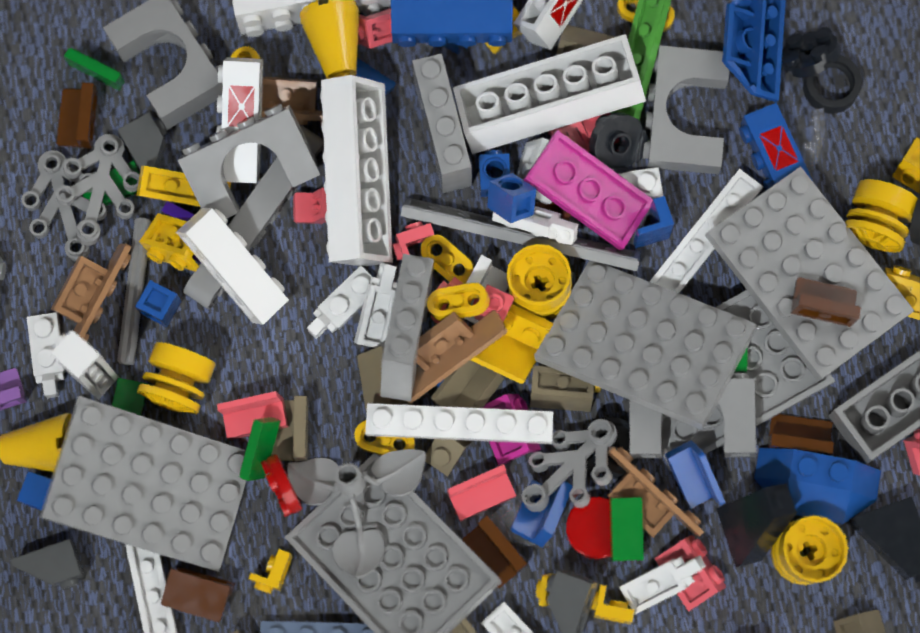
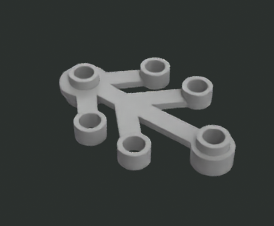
M105 134L99 137L95 142L94 150L79 159L69 158L64 162V174L71 179L79 177L82 170L98 162L99 166L96 173L71 187L67 185L61 186L56 192L57 202L62 206H69L77 197L92 190L85 220L79 222L76 227L77 240L85 246L94 245L100 239L101 230L97 221L105 192L116 207V214L119 218L129 219L134 214L133 202L124 198L109 173L113 165L123 178V187L129 192L137 191L140 175L137 172L131 171L123 159L124 143L118 136L113 134ZM112 144L115 149L113 151H106L104 146ZM69 165H76L78 170L70 172L67 170V167ZM129 178H134L137 180V184L129 185L126 181ZM63 192H68L71 194V197L64 200L60 195ZM127 205L131 210L128 213H123L120 211V207ZM86 226L94 229L91 234H85L82 230Z
M50 150L40 156L37 165L40 176L31 191L25 192L21 198L22 204L27 210L35 211L41 206V196L50 182L52 183L54 193L39 219H35L30 223V232L38 239L45 238L49 233V226L59 210L68 238L65 244V253L73 261H76L78 256L87 258L90 254V246L81 244L80 251L73 252L71 250L75 243H80L76 237L77 224L71 205L87 213L90 200L79 196L71 205L62 206L57 202L56 192L59 187L65 185L63 178L78 183L92 174L81 173L77 178H68L64 174L63 169L64 162L67 160L66 157L59 151ZM51 160H56L57 166L55 168H47ZM69 166L67 167V170L70 172L77 171ZM63 192L60 197L66 200L71 197V194ZM29 197H36L35 204L27 205ZM103 203L101 205L102 213L99 214L98 221L103 220L107 215V209ZM43 224L44 230L41 233H35V227Z
M598 419L589 425L588 430L555 431L552 434V445L557 451L563 452H534L529 457V464L537 473L546 471L549 466H562L542 485L531 484L523 490L522 501L527 509L532 512L543 511L549 503V496L572 473L573 489L569 494L570 500L578 508L587 506L590 502V495L586 490L587 458L595 451L596 466L592 469V478L599 486L609 484L612 480V473L608 468L607 451L615 443L618 436L615 425L608 420ZM607 433L604 437L599 438L601 434ZM560 438H565L562 443H557ZM584 443L578 450L565 451L571 444ZM543 459L541 464L535 465L536 461ZM601 472H606L604 477L597 478ZM579 494H584L582 499L575 500ZM541 498L537 503H533L535 499Z

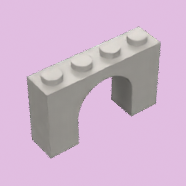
M148 0L104 26L103 29L123 62L159 43L176 44L187 52L186 64L180 74L146 95L152 108L168 130L217 101L218 95H222L223 83H218V66L214 68L210 62L213 58L210 50L205 43L199 45L195 39L199 35L191 21L184 22L181 18L184 12L177 0Z
M659 45L652 73H655V84L649 83L647 101H653L652 112L646 113L645 130H650V140L644 143L643 158L648 159L647 168L659 167V169L719 175L722 167L724 138L690 135L680 131L670 121L666 110V103L673 93L684 87L698 86L726 89L729 81V69L722 62L723 51Z
M442 53L412 60L414 85L421 110L424 109L442 192L446 193L471 187L472 167Z
M281 104L275 105L264 111L266 116L255 121L252 116L237 124L239 129L227 133L226 129L211 135L209 137L211 142L203 146L196 142L182 149L183 155L179 157L178 162L201 208L218 209L226 218L238 213L240 208L225 179L223 165L226 155L233 148L244 143H258L271 149L278 157L292 187L298 186L321 174V168L290 105L284 108Z
M403 254L382 356L380 397L411 401L421 327L422 322L427 321V301L432 293L433 258Z
M735 373L732 375L716 405L724 420L725 457H756L755 378H748V374ZM629 400L630 455L633 459L663 458L662 424L665 414Z

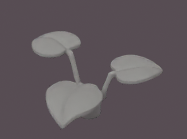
M404 449L380 456L371 468L372 474L376 479L368 476L365 471L360 473L358 467L352 463L338 466L336 462L327 458H313L307 461L288 463V477L297 497L305 504L312 506L323 505L329 501L331 493L338 492L339 488L342 494L348 497L357 532L347 531L341 534L334 542L332 553L338 567L352 578H362L375 570L380 564L385 551V543L379 531L374 529L363 531L355 497L359 496L364 490L365 481L374 486L382 484L383 491L390 496H404L411 493L417 488L422 479L426 460L425 451Z

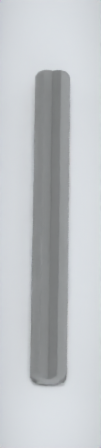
M136 218L134 222L117 358L119 364L134 365L141 316L135 306L144 291L148 259L146 255L147 250L139 241L151 224L150 219Z

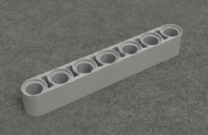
M300 126L316 158L320 151L324 152V139L304 126ZM278 157L228 225L232 232H237L246 241L247 246L245 248L248 252L252 247L255 248L267 232L265 231L269 223L272 224L284 208L282 204L286 199L290 200L300 186L292 187ZM201 263L197 271L188 280L183 293L210 310L215 305L212 302L217 296L220 297L225 290Z

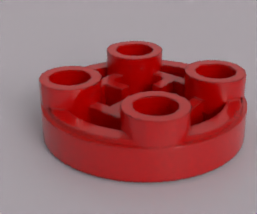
M274 454L260 462L285 517L303 510L278 455Z
M590 497V502L587 506L582 508L574 506L566 521L567 540L571 547L585 558L601 560L611 557L610 505L607 498Z

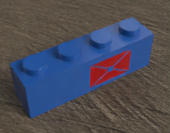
M777 103L743 116L739 133L745 144L750 143L754 152L751 154V159L756 170L762 169L766 178L763 181L765 190L771 188L800 166L812 180Z

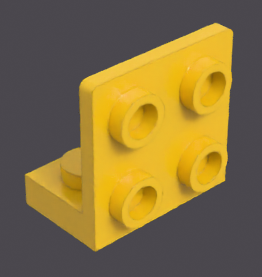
M512 304L503 322L507 333L472 358L471 361L520 384H524L533 369V365L537 362L534 355L546 334H549L553 323Z

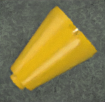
M317 0L305 6L300 12V22L326 78L330 79L348 75L356 76L359 9L356 6V2L354 0H328L327 4L319 5Z
M63 413L2 434L0 436V459L2 463L54 472L72 414Z

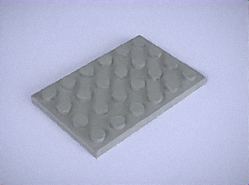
M800 166L709 230L705 236L819 382L915 310L851 229L846 227L847 224ZM801 277L856 290L855 305L861 307L860 319L851 327L791 314L796 280Z
M589 260L573 287L571 296L565 305L562 306L549 334H546L534 356L535 361L703 430L752 340L757 326L756 323L603 263Z
M748 290L715 307L756 323L757 330L748 345L747 373H744L748 374V378H755L756 427L835 383L831 373L818 382ZM715 407L703 430L670 416H664L662 446L663 457L666 462L665 453L690 440L705 455L724 445V420L717 407Z
M79 396L74 406L39 518L219 572L246 484V480L239 478L246 450Z
M376 453L358 468L360 473L365 471L373 479L376 478L373 476L371 468L373 463L379 458ZM365 481L364 490L359 496L355 497L363 531L370 529L379 531L385 543L383 558L376 569L362 578H352L338 567L333 558L332 550L336 539L347 531L357 532L350 501L347 496L342 494L340 488L338 492L331 493L327 503L318 505L284 537L374 633H450L502 583L499 577L414 491L404 496H390L383 491L382 484L374 486Z

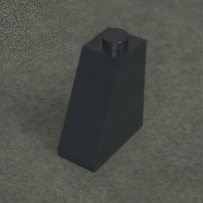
M787 483L760 489L716 508L735 567L762 561L797 512Z
M912 496L849 520L851 527L905 580L914 577L916 583L920 582V516Z

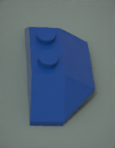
M732 0L726 5L722 62L751 95L777 102L780 95L786 0Z
M759 448L754 479L762 489L787 483L797 512L795 516L805 518L818 516L827 518L833 523L844 524L877 501L881 470L856 460L797 449Z

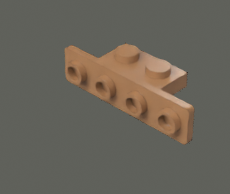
M263 77L262 118L266 116L265 110L281 104L283 108L288 105L291 106L299 125H306L308 121H320V125L322 124V110H316V80Z
M126 243L117 246L106 269L83 256H78L51 308L56 313L77 323L73 331L86 343L89 339V335L86 334L92 323L95 324L99 320L103 312V308L100 307L105 297H109L116 288L117 281H115L119 270H124L130 261L131 255L128 253L131 246Z
M493 310L476 324L469 327L453 312L423 334L419 339L417 364L419 366L416 369L412 399L408 402L413 403L505 335L507 329L500 315Z
M614 447L608 448V455L626 471V474L607 493V496L609 498L642 497L643 530L649 536L654 538L672 516L694 535L701 536L704 533L699 527L701 521L689 510L684 513L676 506L679 502L678 499L666 489L661 492L653 484L656 479L647 470L641 468L639 471L630 463L633 457L622 447H619L617 450Z

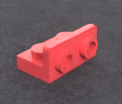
M693 535L681 540L654 558L660 566L673 558L682 557L684 562H687L699 555L702 557L706 567L692 575L695 580L694 583L690 584L687 589L677 593L688 611L726 588L723 582L725 581L723 573L716 565H712L706 556L708 552L705 545L699 539H695Z

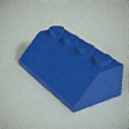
M391 0L392 43H398L402 47H413L416 43H428L429 46L442 47L446 43H458V45L464 47L474 46L476 43L504 46L506 43H512L513 0Z

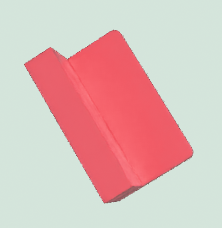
M276 391L217 404V410L223 414L226 436L229 440L250 436L255 419L273 417L280 420L279 429L289 427L284 398Z
M501 465L447 489L448 496L460 522L516 497L506 474L505 465Z

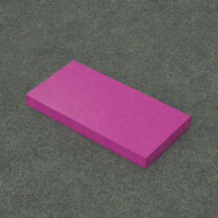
M559 130L554 132L523 179L620 251L629 242L653 201L652 198Z

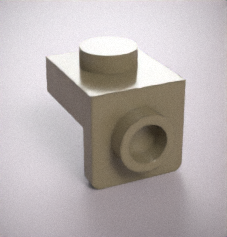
M435 439L426 453L425 462L446 476H449L465 450L473 441Z

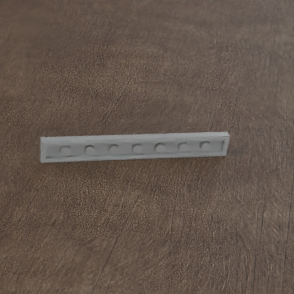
M412 198L406 199L401 211L402 217L526 246L534 244L550 245L565 255L633 271L638 270L641 253L635 250L624 248L620 251L613 245L577 237V240L572 245L558 243L556 239H549V237L544 236L539 237L528 231L506 227L502 223L492 221L493 217Z

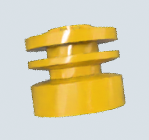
M873 179L860 180L852 199L853 205L857 208L848 211L846 215L848 220L845 221L846 227L850 228L862 245L883 252H901L905 245L904 238L909 234V229L904 224L911 223L918 198L906 189L888 182Z
M534 244L524 247L517 252L508 264L506 277L509 294L514 297L512 304L546 320L555 319L562 306L565 305L571 296L573 289L569 262L561 251L550 245ZM537 284H540L542 287H545L546 290L540 291V289L536 288L535 286Z
M156 342L148 362L159 369V373L145 372L142 378L154 384V386L139 384L137 392L148 398L152 403L165 409L198 414L201 406L189 399V397L202 400L205 394L194 387V383L208 384L216 364L212 360L190 350L164 342Z
M811 516L790 522L771 547L770 554L773 566L781 577L793 584L808 585L830 580L840 573L847 561L848 545L844 533L837 524L827 518ZM809 547L811 552L807 556L802 557L800 551Z

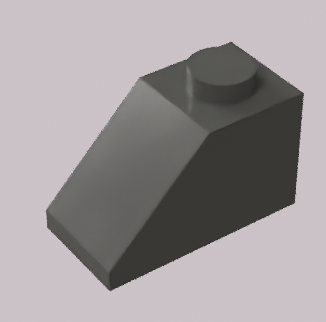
M148 112L117 129L140 170L141 166L161 167L167 146L163 136L168 133L159 118L153 120Z
M70 539L10 559L12 566L54 587L60 586L61 590L76 587L79 585L78 580L85 578L75 542Z
M565 569L558 570L556 574L551 575L546 587V591L549 592L547 602L562 633H583L599 582Z

